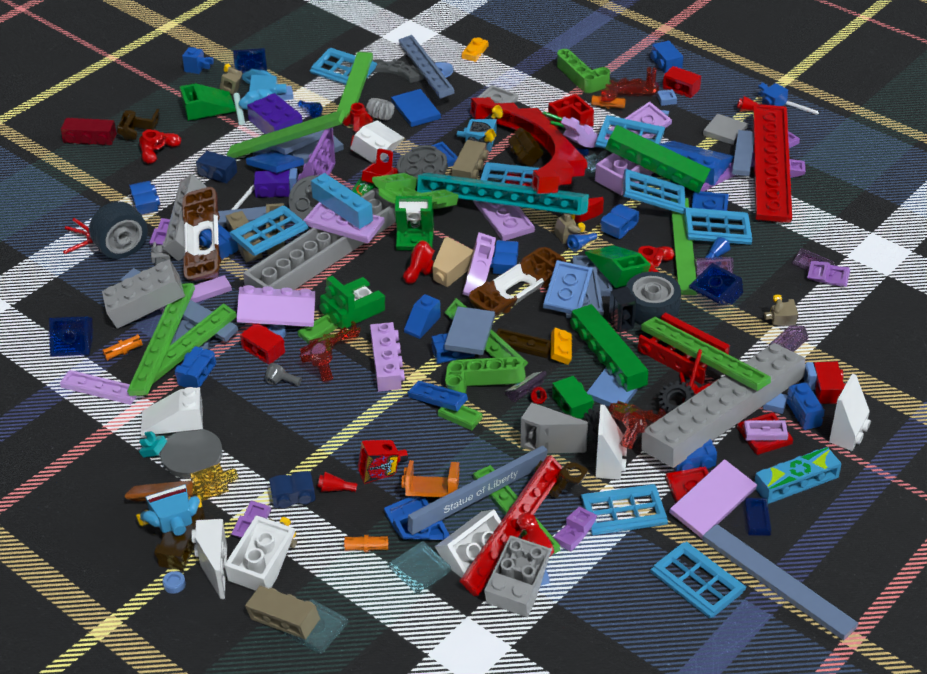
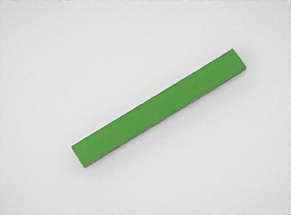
M342 109L231 145L226 156L237 158L341 125L346 114Z
M685 198V207L689 208L688 198ZM671 211L677 282L681 288V295H697L693 242L687 238L684 214Z
M193 283L182 284L185 297L167 304L127 390L129 396L148 395L195 290Z
M653 317L641 324L643 331L696 358L698 350L701 349V362L756 391L771 383L769 375L657 317Z

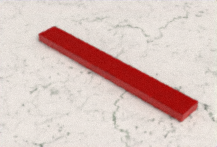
M552 455L544 459L460 579V582L473 596H478L490 579L510 535L518 538L523 531L517 524L518 517L522 513L528 512L534 515L557 482L558 474L563 467Z

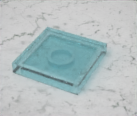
M424 541L389 563V568L416 594L451 571V566Z
M311 599L310 602L317 607L320 620L305 640L286 632L285 635L322 654L348 624V618Z

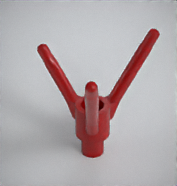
M76 218L72 220L86 231L65 226V229L86 235L87 240L64 250V254L93 243L89 235V227Z
M701 349L698 350L690 382L686 383L683 373H679L681 382H685L687 386L690 385L695 395L717 381H712L700 388L694 383L701 359Z

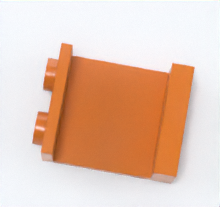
M410 460L408 468H404V475H402V488H405V496L444 497L456 491L459 485V462H451L448 477L414 476V460Z

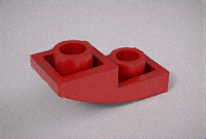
M604 198L588 199V211L582 215L575 214L574 221L579 223L602 214Z

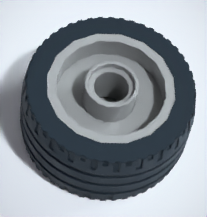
M122 201L111 202L101 207L94 214L89 225V235L93 243L104 255L113 259L125 258L134 254L142 247L148 235L147 224L142 215L132 205Z
M651 271L637 274L627 282L626 287L630 289L631 294L636 298L635 323L641 325L653 317L661 319L665 312L675 318L678 316L681 304V288L674 278L667 274Z

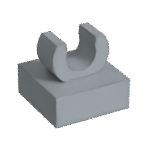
M153 242L151 251L152 263H155V257L170 259L171 261V255L163 249V245L156 246V242Z

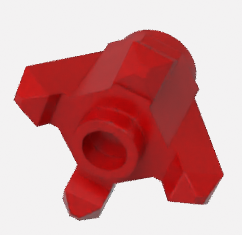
M354 103L351 105L350 112L344 118L343 124L349 126V124L353 125V131L357 133L364 125L372 123L373 118L368 114L362 103Z

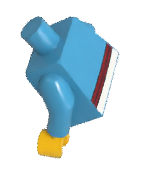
M186 485L146 496L148 510L143 511L141 514H136L140 526L151 524L154 527H159L164 533L173 530L175 535H182L186 531L185 526L192 523L191 516L196 514L198 507H202L201 496L188 497Z

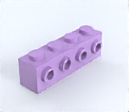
M393 322L371 324V341L378 392L402 389L401 381H405L404 369H400L403 367L402 356H398V354H401L400 343H396V341H399L398 330H394Z

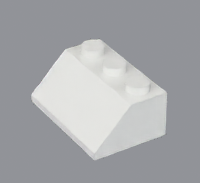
M494 509L482 511L436 545L435 548L445 565L462 578L501 520Z

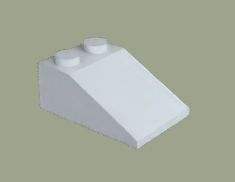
M374 121L363 126L354 135L350 149L370 162L376 163L377 150L379 148L393 151L404 140V137L381 122ZM382 153L380 156L382 161L388 157L386 153Z
M855 374L851 375L837 400L829 443L853 451L856 444L860 445L864 435L863 431L867 432L871 420H868L870 411Z
M200 387L180 389L142 411L141 436H144L145 432L149 431L155 434L203 429V405Z
M600 404L596 478L621 480V471H626V459H622V456H626L627 444H623V434L606 406Z
M256 515L224 565L228 581L253 590H257L260 585L271 588L279 575L294 536L295 528Z
M223 519L196 520V529L192 530V542L196 543L194 546L195 557H199L200 566L220 599H225L226 570L224 565L227 562L228 547Z

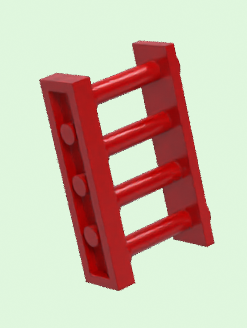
M666 312L661 316V320L729 355V344ZM643 335L639 336V352L691 378L695 362L690 360L692 356L686 353L682 356L675 353V347L671 345L664 347L658 344L660 339L654 336L651 339ZM703 362L699 363L695 381L703 384L705 381L706 367L708 366Z

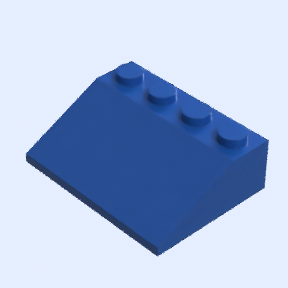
M675 141L659 144L710 168L711 170L704 183L712 186L716 184L734 159L732 155Z

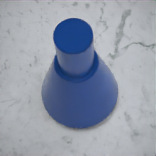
M595 232L588 235L571 234L567 238V246L573 252H576L589 241L597 239V234Z
M717 237L709 254L703 260H712L730 251L729 241L725 238Z

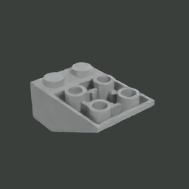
M531 403L521 417V447L533 451L544 446L548 449L547 453L586 452L588 422L535 403Z
M510 535L484 590L486 603L528 618L536 601L552 549Z

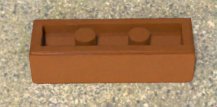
M180 481L138 485L130 489L125 494V498L134 502L146 501V496L186 485L188 497L193 496V482Z

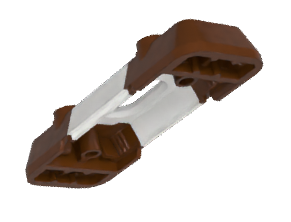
M206 187L187 193L182 201L185 232L184 276L187 280L196 283L217 278L219 276V264L221 263L218 240V220L220 216L217 209V192L213 187ZM205 229H211V247L207 250H200V232Z
M538 248L525 256L519 264L491 282L486 281L469 293V300L475 309L494 311L495 317L501 313H508L513 305L541 287H548L556 261L566 262V259L550 248ZM524 281L530 284L529 287L515 296L506 293L507 289L518 282Z

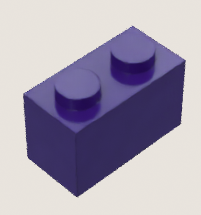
M290 170L279 173L255 171L254 187L256 198L289 197L291 192L289 182Z

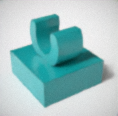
M152 431L145 432L147 439H140L139 442L142 448L139 450V453L142 457L157 456L167 443V440L163 435L155 436V433Z

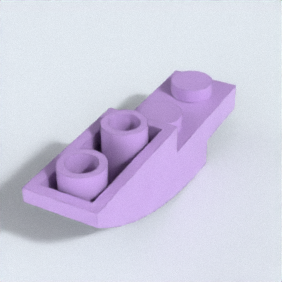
M563 117L561 124L566 128L563 135L567 139L585 147H595L598 134L593 132L592 127L586 124L584 126L580 125V122L573 117L570 119Z
M478 233L465 281L464 295L469 296L472 290L486 282L494 253L495 237Z

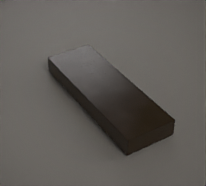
M500 328L496 332L515 351L547 358L550 353V340Z

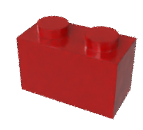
M672 66L664 74L663 89L673 90L674 93L692 98L700 90L701 75Z
M258 323L253 324L240 334L242 349L268 365L285 353L284 339Z
M814 362L817 374L815 384L817 399L820 404H837V400L846 383H843V370L839 368L838 362Z

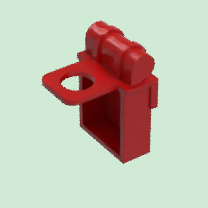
M379 148L377 150L376 163H372L362 171V181L373 183L372 177L398 174V169L392 167L393 152ZM382 153H386L389 156L388 162L381 160L380 156Z

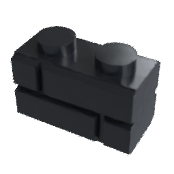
M628 287L612 290L610 292L609 321L614 325L613 327L618 333L632 330L635 324L636 298L631 294Z

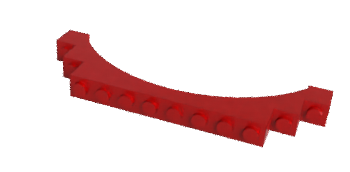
M490 97L471 98L470 114L474 119L486 118L489 114H493V107L500 105L503 109V115L501 118H496L497 124L515 130L522 127L548 150L552 159L542 168L533 170L531 187L537 194L558 193V186L571 184L572 178L575 176H584L587 169V160L553 124H550V120L538 108L519 109L515 103H495Z

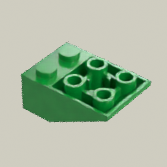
M196 83L180 86L182 103L188 120L236 111L229 91Z
M615 245L585 251L588 258L615 288L626 286L630 278L642 272H648L651 266L641 253Z

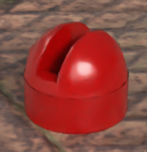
M535 387L531 391L533 402L541 404L546 400L547 393L544 388ZM538 390H540L541 398L537 399L536 392Z

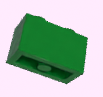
M574 376L552 383V398L564 414L582 419L584 413H588V410L592 409L594 405L592 396L587 394L582 383L578 382Z

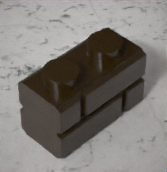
M522 127L508 140L511 152L518 156L516 159L522 165L533 166L537 159L544 154L533 136Z

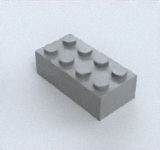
M170 259L160 262L156 266L143 270L139 274L126 278L122 282L102 291L106 312L117 329L185 297L180 276Z

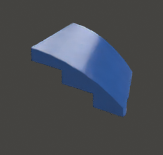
M410 496L384 508L386 517L402 539L444 540L450 536L442 520L413 535L408 531V515L428 505L424 496Z

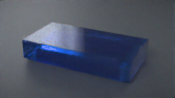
M745 498L749 535L770 536L771 525L767 498Z

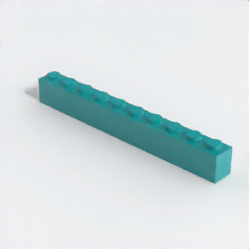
M434 173L418 175L417 192L420 193L446 189L458 194V198L576 215H582L588 211L589 194L558 190V193L537 194L530 186Z

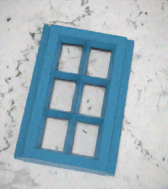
M330 48L311 67L310 73L346 85L356 56ZM334 57L339 59V61L334 63L328 61V59ZM343 61L352 63L350 68L340 64ZM371 62L367 77L374 71L377 62ZM324 64L333 66L330 70L321 68ZM339 68L346 72L342 75L334 71Z
M607 115L596 140L595 147H606L608 140L604 138L606 134L611 135L613 132L608 130L610 125H619L625 129L640 131L638 134L642 136L643 132L656 134L655 140L646 139L657 144L661 143L665 127Z
M486 162L480 180H501V183H505V181L518 182L519 185L523 183L532 184V178L524 177L525 175L533 176V170L540 168ZM490 171H492V172H500V173H504V174H503V175H497V174H489V173H490ZM507 173L518 174L521 177L507 176Z
M628 169L624 170V197L684 214V186ZM630 179H631V180H634V181H637V182L644 183V185L638 184V183H635V182H632V181H630ZM647 185H651V186H654V187H657V188H661V190H658V189H655V188H652V187H648ZM630 187L644 191V193L632 190ZM664 190H668V191H671V192H674V193H678V195L665 192ZM647 192L661 196V198L649 195ZM665 198L678 201V203L672 202V201H669V200H665Z
M282 205L231 231L230 235L251 255L256 256L308 229V225L290 209ZM284 215L287 217L278 223L274 222V220ZM290 222L295 223V225L285 230L281 228ZM268 223L273 225L263 231L258 230V228ZM276 229L280 231L270 238L266 236ZM252 231L257 233L247 239L242 237ZM261 237L264 239V241L254 246L250 244Z
M685 207L684 217L687 238L689 240L715 242L717 237L727 239L729 243L752 244L748 213ZM692 217L706 218V222L692 221ZM710 219L724 220L725 224L710 223ZM728 220L741 221L743 225L728 224ZM693 226L707 228L708 232L695 231L693 230ZM711 228L726 229V233L711 232ZM730 230L744 231V235L731 234Z
M655 484L581 494L584 509L597 516L612 514L614 521L597 523L595 520L590 528L592 535L668 524L667 516ZM651 496L652 503L636 505L634 498ZM630 499L631 506L614 508L612 501ZM608 502L610 509L593 511L591 504ZM655 508L657 514L640 517L638 510ZM634 511L635 518L618 520L616 513Z
M687 541L662 558L650 570L652 574L709 618L717 615L746 590L745 585ZM684 554L695 562L696 565L688 569L676 559ZM674 563L685 573L677 578L665 568ZM701 567L714 578L706 583L693 572ZM688 576L702 585L696 592L682 582ZM717 580L731 590L725 596L711 587ZM706 589L720 599L714 605L700 596Z

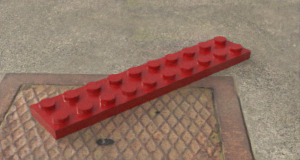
M754 104L756 220L791 223L792 199L787 107Z

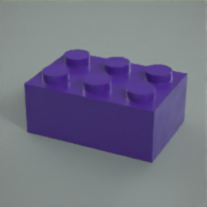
M275 93L247 105L249 121L264 134L302 123V115Z

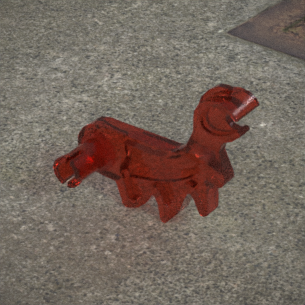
M651 67L646 69V81H643L641 78L630 81L627 78H623L618 82L610 80V84H605V90H601V101H613L617 98L618 93H657L659 91V83L656 82L657 68L653 67L652 74Z
M351 321L352 328L350 330L344 327L339 333L324 334L321 338L309 340L310 344L300 349L302 363L311 362L313 366H318L322 381L325 382L334 378L329 362L333 359L332 346L340 340L359 336L361 329L360 327L357 328L354 321Z
M621 401L611 403L608 409L613 412L612 417L621 420L627 429L620 444L628 449L633 448L638 433L645 432L648 425L645 419L656 422L666 415L663 409H660L656 415L653 413V410L644 411L633 404L629 405Z

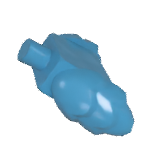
M251 69L242 75L243 80L250 84V89L238 104L242 109H247L248 104L270 94L287 93V84H278L277 77L267 71Z

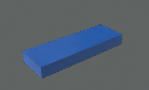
M419 380L407 392L409 398L458 411L468 400L465 393Z

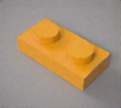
M473 38L462 52V59L476 62L488 47V41L481 38Z
M554 327L551 332V359L567 365L571 362L572 333Z

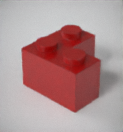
M577 94L548 103V113L561 118L566 117L570 119L573 117L582 126L586 124L592 127L594 124V109ZM548 117L550 121L561 123V121Z

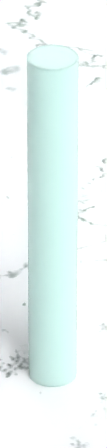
M234 93L233 98L239 125H244L243 109L238 104L240 95L239 93Z

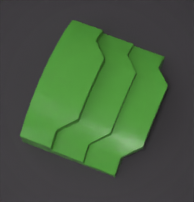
M406 173L372 177L373 183L378 188V195L394 204L396 196H432L433 209L457 205L459 195L446 189L424 193L415 191L418 178Z

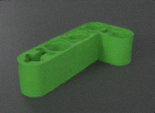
M560 49L557 52V67L583 92L593 93L609 87L610 70L608 68L601 67L591 70L569 49Z
M519 357L454 360L448 364L445 381L447 389L466 394L467 386L515 384L524 381L526 375L523 360Z

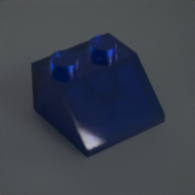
M265 48L233 51L235 69L241 71L242 75L251 69L267 71Z
M711 263L689 285L690 289L718 304L732 305L743 294L742 278L714 263Z
M92 317L49 318L50 356L90 355L93 339Z

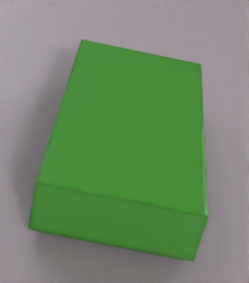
M326 314L314 321L313 327L306 326L299 330L298 336L311 345L339 327Z
M464 405L458 411L444 407L438 410L439 417L469 430H473L483 418L481 412Z

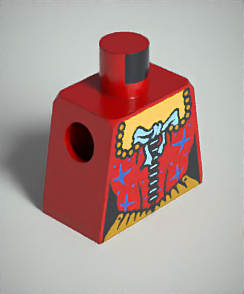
M392 440L362 441L357 470L364 484L395 475L398 463L408 461L406 449L397 450Z

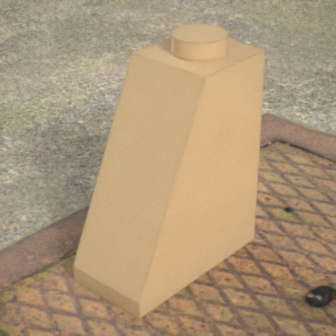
M448 237L444 238L433 264V280L446 287L450 286L468 271L474 250Z

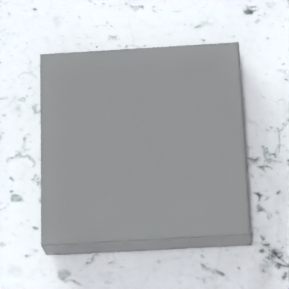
M491 85L477 97H490L495 103H515L519 99L518 94Z
M717 114L703 130V135L734 145L737 141L738 130H746L748 123Z

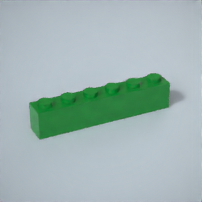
M616 125L605 147L606 150L696 193L700 192L711 170L619 125Z
M592 304L572 310V319H570L572 329L578 332L580 338L588 344L589 349L607 367L608 372L616 377L617 383L620 386L622 385L626 392L648 385V369Z

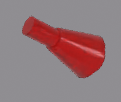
M743 96L739 98L737 108H740L739 111H753V105L758 103Z
M325 472L324 475H320L318 487L322 488L321 492L342 490L356 492L357 483L346 482Z

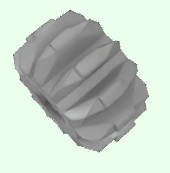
M371 98L366 106V111L373 118L389 120L394 113V105L387 100Z

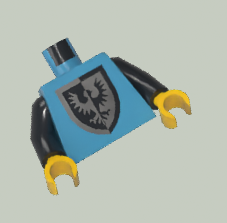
M496 105L492 109L493 114H489L486 118L469 120L467 128L458 127L457 137H466V141L472 140L486 143V150L491 151L497 133L496 118L502 117L503 109L500 105Z

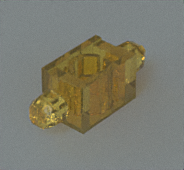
M217 464L191 473L193 494H196V496L200 495L201 501L229 492L227 482L231 483L239 478L237 470L232 468L224 472L221 465Z

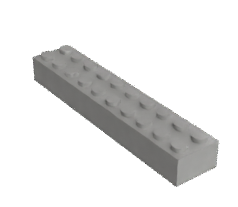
M374 188L361 196L372 204L373 214L384 217L385 223L374 236L396 222L395 204L379 196L378 189ZM312 228L243 273L245 286L251 285L255 288L269 286L273 289L291 288L295 290L365 242Z
M771 344L744 362L771 377L770 384L756 391L728 375L723 376L642 430V451L672 468L676 467L695 450L703 447V444L710 439L713 441L791 385L804 378L805 357L779 344Z

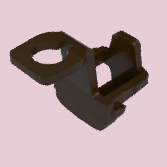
M157 109L152 120L136 117V112L125 110L117 126V133L123 136L124 140H135L137 138L135 127L148 130L155 129L159 122L160 110Z
M540 460V462L537 464L535 472L540 467L543 461ZM566 463L559 472L557 482L548 495L558 498L568 481L577 485L581 484L588 473V469L578 463ZM577 469L581 472V475L571 477L569 470Z

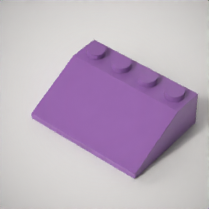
M333 127L325 129L312 154H309L308 162L304 164L303 171L298 176V181L308 176L321 175L323 173L330 176L336 164Z

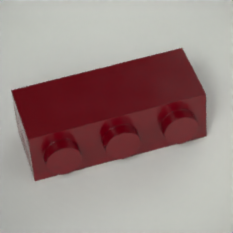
M66 118L61 127L63 143L112 145L117 134L114 120Z

